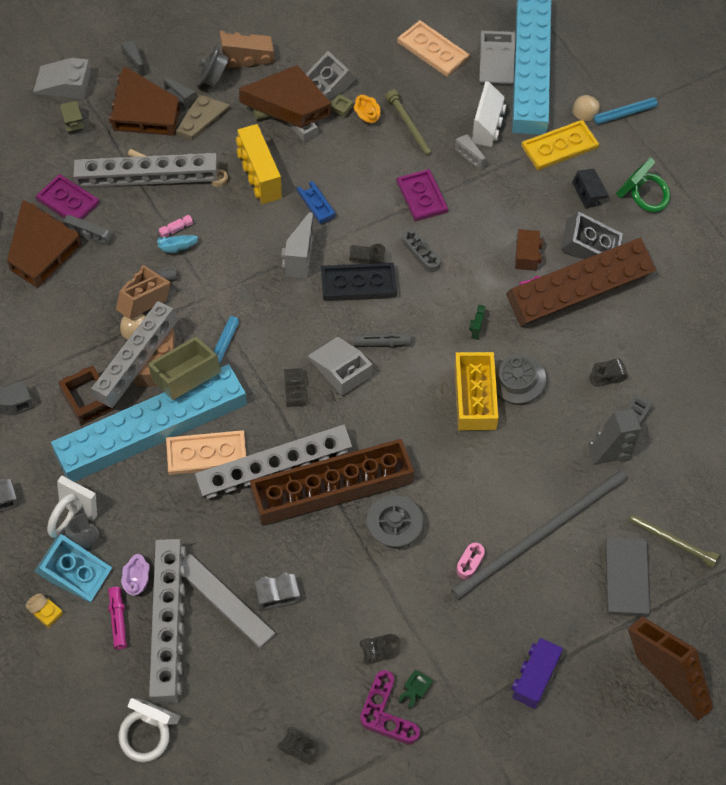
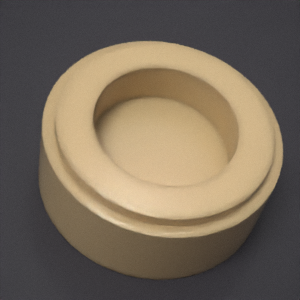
M218 169V181L210 182L215 187H222L227 184L228 175L224 170Z
M42 593L36 594L28 600L26 608L30 613H35L46 604L47 599Z

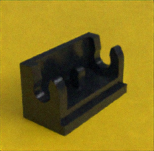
M586 169L577 171L572 183L585 209L602 205V202L598 200L606 199L608 193L596 170Z

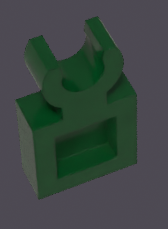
M478 304L475 320L470 321L469 331H472L471 339L479 340L486 307L484 305Z
M415 669L404 685V689L407 692L400 695L399 703L401 704L404 699H409L411 702L408 705V709H412L415 705V698L417 697L422 700L433 684V680Z

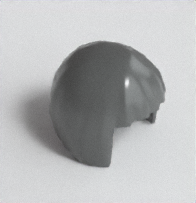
M78 514L68 522L65 528V537L83 549H88L98 541L99 530L94 525L89 524L86 514Z

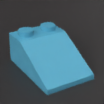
M60 534L55 538L34 572L52 584L91 602L112 567Z

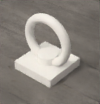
M63 476L57 481L59 502L54 508L47 526V532L52 538H56L60 534L63 535L68 522L77 513L86 514L87 518L91 521H94L97 517L96 493ZM66 507L69 510L68 515L59 528L56 529L58 518Z
M131 699L128 707L136 711L128 715L121 724L119 730L121 749L130 759L138 762L155 760L165 751L168 745L169 729L167 724H177L180 716L144 699ZM138 719L158 726L160 729V742L149 753H138L128 743L127 733L129 727Z

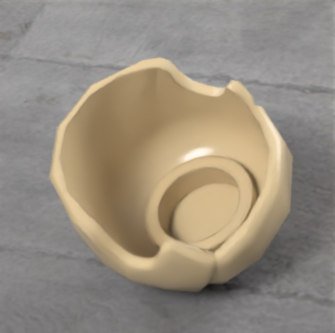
M589 95L580 96L573 105V115L583 121H592L599 112V102Z
M142 313L131 319L123 316L120 323L122 336L128 340L146 316Z

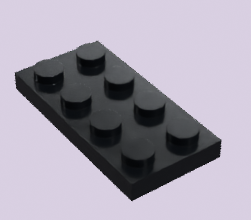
M394 262L321 266L323 300L397 297Z

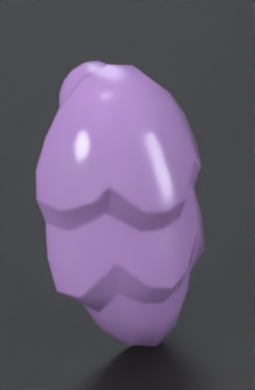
M141 554L134 555L123 567L121 583L129 595L136 596L141 594L149 583L150 566Z

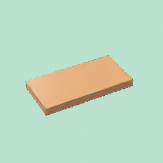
M420 20L398 37L397 40L399 44L446 77L451 75L470 58L467 52Z
M244 430L166 438L169 475L196 473L246 457Z

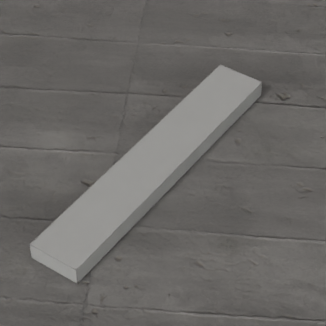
M188 554L182 560V565H185L186 569L184 578L259 649L275 636V633L191 554Z

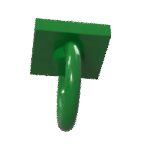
M650 157L633 172L615 194L621 198L631 190L636 204L643 210L654 213L662 211L667 207L670 201V190L667 183L660 176L654 173H647L655 163ZM647 180L656 182L663 191V200L658 205L647 204L639 195L638 189Z

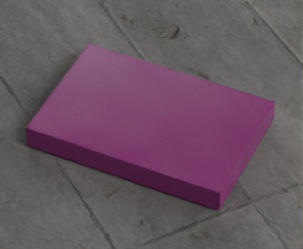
M430 169L396 178L397 185L415 222L448 213V207Z
M61 174L57 175L35 196L37 201L63 218L66 215H71L83 220L100 204L98 198Z

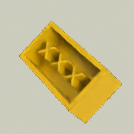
M258 124L237 129L238 137L235 140L238 149H236L238 158L243 160L244 172L249 174L248 181L250 185L254 186L253 191L256 199L259 198L261 204L282 199L281 176Z
M456 352L454 370L458 430H497L498 405L494 352Z

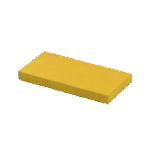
M580 120L523 141L521 146L538 171L599 148V143L584 121Z

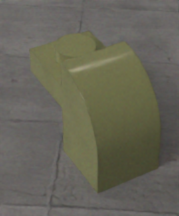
M73 101L60 104L66 131L84 128L78 102Z

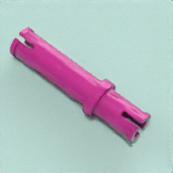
M111 587L108 589L110 601L108 612L111 613L113 647L116 650H121L127 647L123 614L125 605L122 604L121 588Z

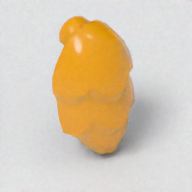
M366 95L356 97L353 108L359 118L370 124L377 122L380 118V106L376 100Z

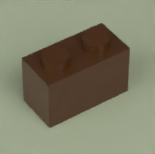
M518 229L515 269L537 271L538 264L542 262V253H539V249H542L543 238H540V231Z

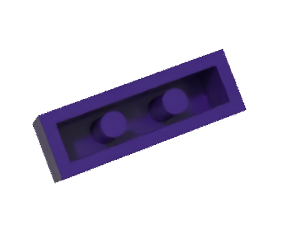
M539 638L537 644H532L528 653L531 657L529 661H524L520 672L523 674L520 679H515L511 688L514 691L513 699L536 709L563 648L542 638Z

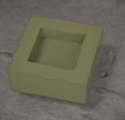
M338 95L331 103V111L343 117L353 107V101L341 95Z

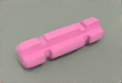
M186 215L182 217V220L178 219L167 224V227L159 228L161 237H167L169 233L173 234L184 229V226L192 225L193 220L191 216Z

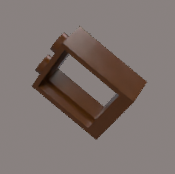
M94 366L84 368L80 372L67 376L58 382L61 393L80 426L115 410V405L111 408L97 400L79 408L69 390L92 379L96 383L100 376Z

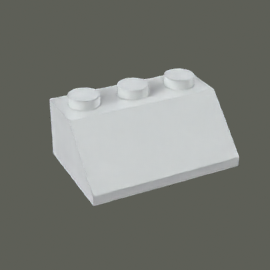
M487 81L485 82L475 116L472 141L475 144L492 147L494 140L497 141L499 130L497 128H501L503 120L501 114H505L506 105L504 104V96Z

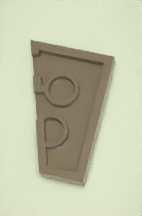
M199 94L176 130L177 135L194 140L207 129L210 123L216 122L224 112L227 113L230 110V105Z

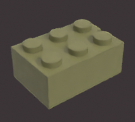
M197 336L148 363L152 381L161 390L163 389V392L172 400L221 373L217 355Z

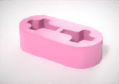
M471 543L466 548L457 565V574L460 578L468 579L475 574L485 553L484 547L481 544ZM478 550L479 553L472 559V552ZM469 563V564H470L469 570H467L466 572H463V571H462L463 568H465V567L467 566V564Z

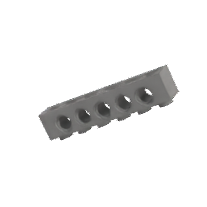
M157 301L91 388L97 401L111 408L114 407L178 320L173 308Z

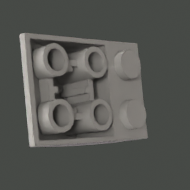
M481 31L479 83L487 81L494 84H513L515 32Z
M336 337L307 356L341 396L372 377V363L361 351L339 337Z

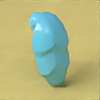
M180 235L168 238L163 237V239L160 237L157 243L159 249L164 252L178 253L180 250H186L196 244L198 236Z

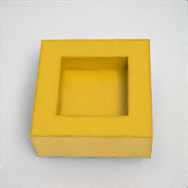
M47 598L46 604L39 611L33 613V615L49 629L63 615V611Z

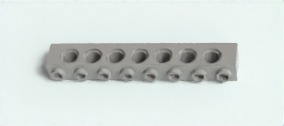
M216 153L74 160L73 177L75 184L79 187L218 181V161Z
M344 424L194 474L200 496H206L207 499L218 496L217 492L225 490L228 493L237 490V485L244 484V487L249 486L250 480L290 470L298 465L311 464L310 461L316 459L318 461L330 458L329 455L334 453L337 456L348 453L347 449L351 448L352 445ZM329 439L334 443L333 449L325 447V440ZM308 445L315 448V455L307 454L306 447ZM290 451L295 452L297 455V460L294 462L290 461L287 457ZM272 457L276 458L279 462L276 468L269 465V459ZM251 464L259 465L260 472L258 474L251 472ZM233 470L241 472L240 480L232 478L231 472ZM214 476L222 478L223 484L221 486L213 484L212 478Z
M180 539L156 540L149 691V697L153 704L178 703V695H182V683L179 682V675L183 673V666L179 659L180 655H183V643L180 642V635L184 634L183 622L181 623V616H184V603H181V596H185V585L182 584V577H185L186 569L185 565H182V560L186 558V547L182 546ZM175 560L173 564H167L168 561ZM169 579H175L170 584L166 583V581ZM168 598H174L172 602L165 603ZM173 617L172 621L164 622L166 618ZM166 637H173L171 641L164 642ZM167 656H171V657H172V659H171L170 661H168V662H163V659H164L165 657H167ZM171 676L168 682H162L164 677Z

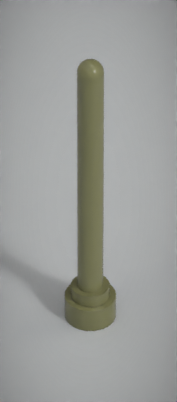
M395 89L390 90L385 95L387 102L395 106L425 155H430V148L400 103L399 93Z
M636 515L629 516L630 522L703 559L702 562L707 567L713 569L720 556L714 551L705 552Z

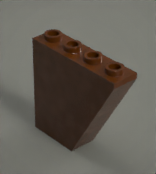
M298 65L239 88L240 103L301 128L330 116L331 102Z
M122 67L121 74H118L119 86L115 88L116 99L112 101L113 113L109 115V123L112 124L113 131L175 136L180 112L179 98L127 67Z
M23 200L7 258L9 269L38 289L81 246L80 235L74 229L71 230L66 227L63 222L52 218L49 213L39 210L35 204H30Z
M643 616L628 628L637 659L695 719L699 721L713 709V704L697 649Z

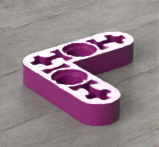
M382 670L375 676L361 712L360 723L363 728L405 744H414L419 739V727L412 722L383 712L393 688L394 676L391 672ZM384 677H387L388 682L385 683L382 691L380 689L381 680H383ZM374 695H380L383 698V702L376 705L372 703L371 698ZM371 709L375 710L373 720L367 723L365 717H369ZM392 721L395 723L396 728L393 731H387L384 728V724ZM399 725H402L403 731L399 735L397 734L399 732ZM412 729L414 735H411L410 738L406 737V732Z

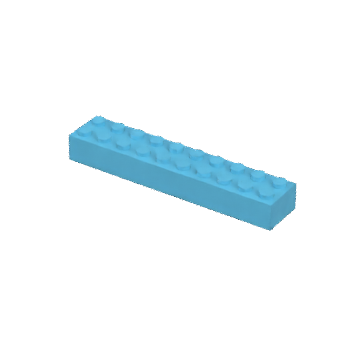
M517 0L512 133L537 135L547 133L549 122L551 0Z
M230 365L221 367V373L174 400L165 393L159 394L52 441L51 445L66 478L73 482L78 481L163 443L167 437H176L246 406V393Z

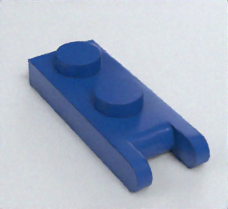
M313 181L309 182L310 189L303 191L301 187L296 188L298 194L319 224L335 218L334 210Z

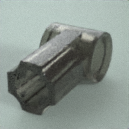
M379 243L373 244L371 247L351 245L349 259L353 262L386 263V250Z

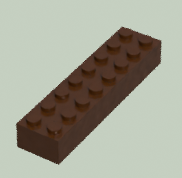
M640 237L513 287L506 295L518 323L522 327L647 277L655 272L656 269Z
M402 439L250 480V490L261 525H266L411 484L414 480V470Z

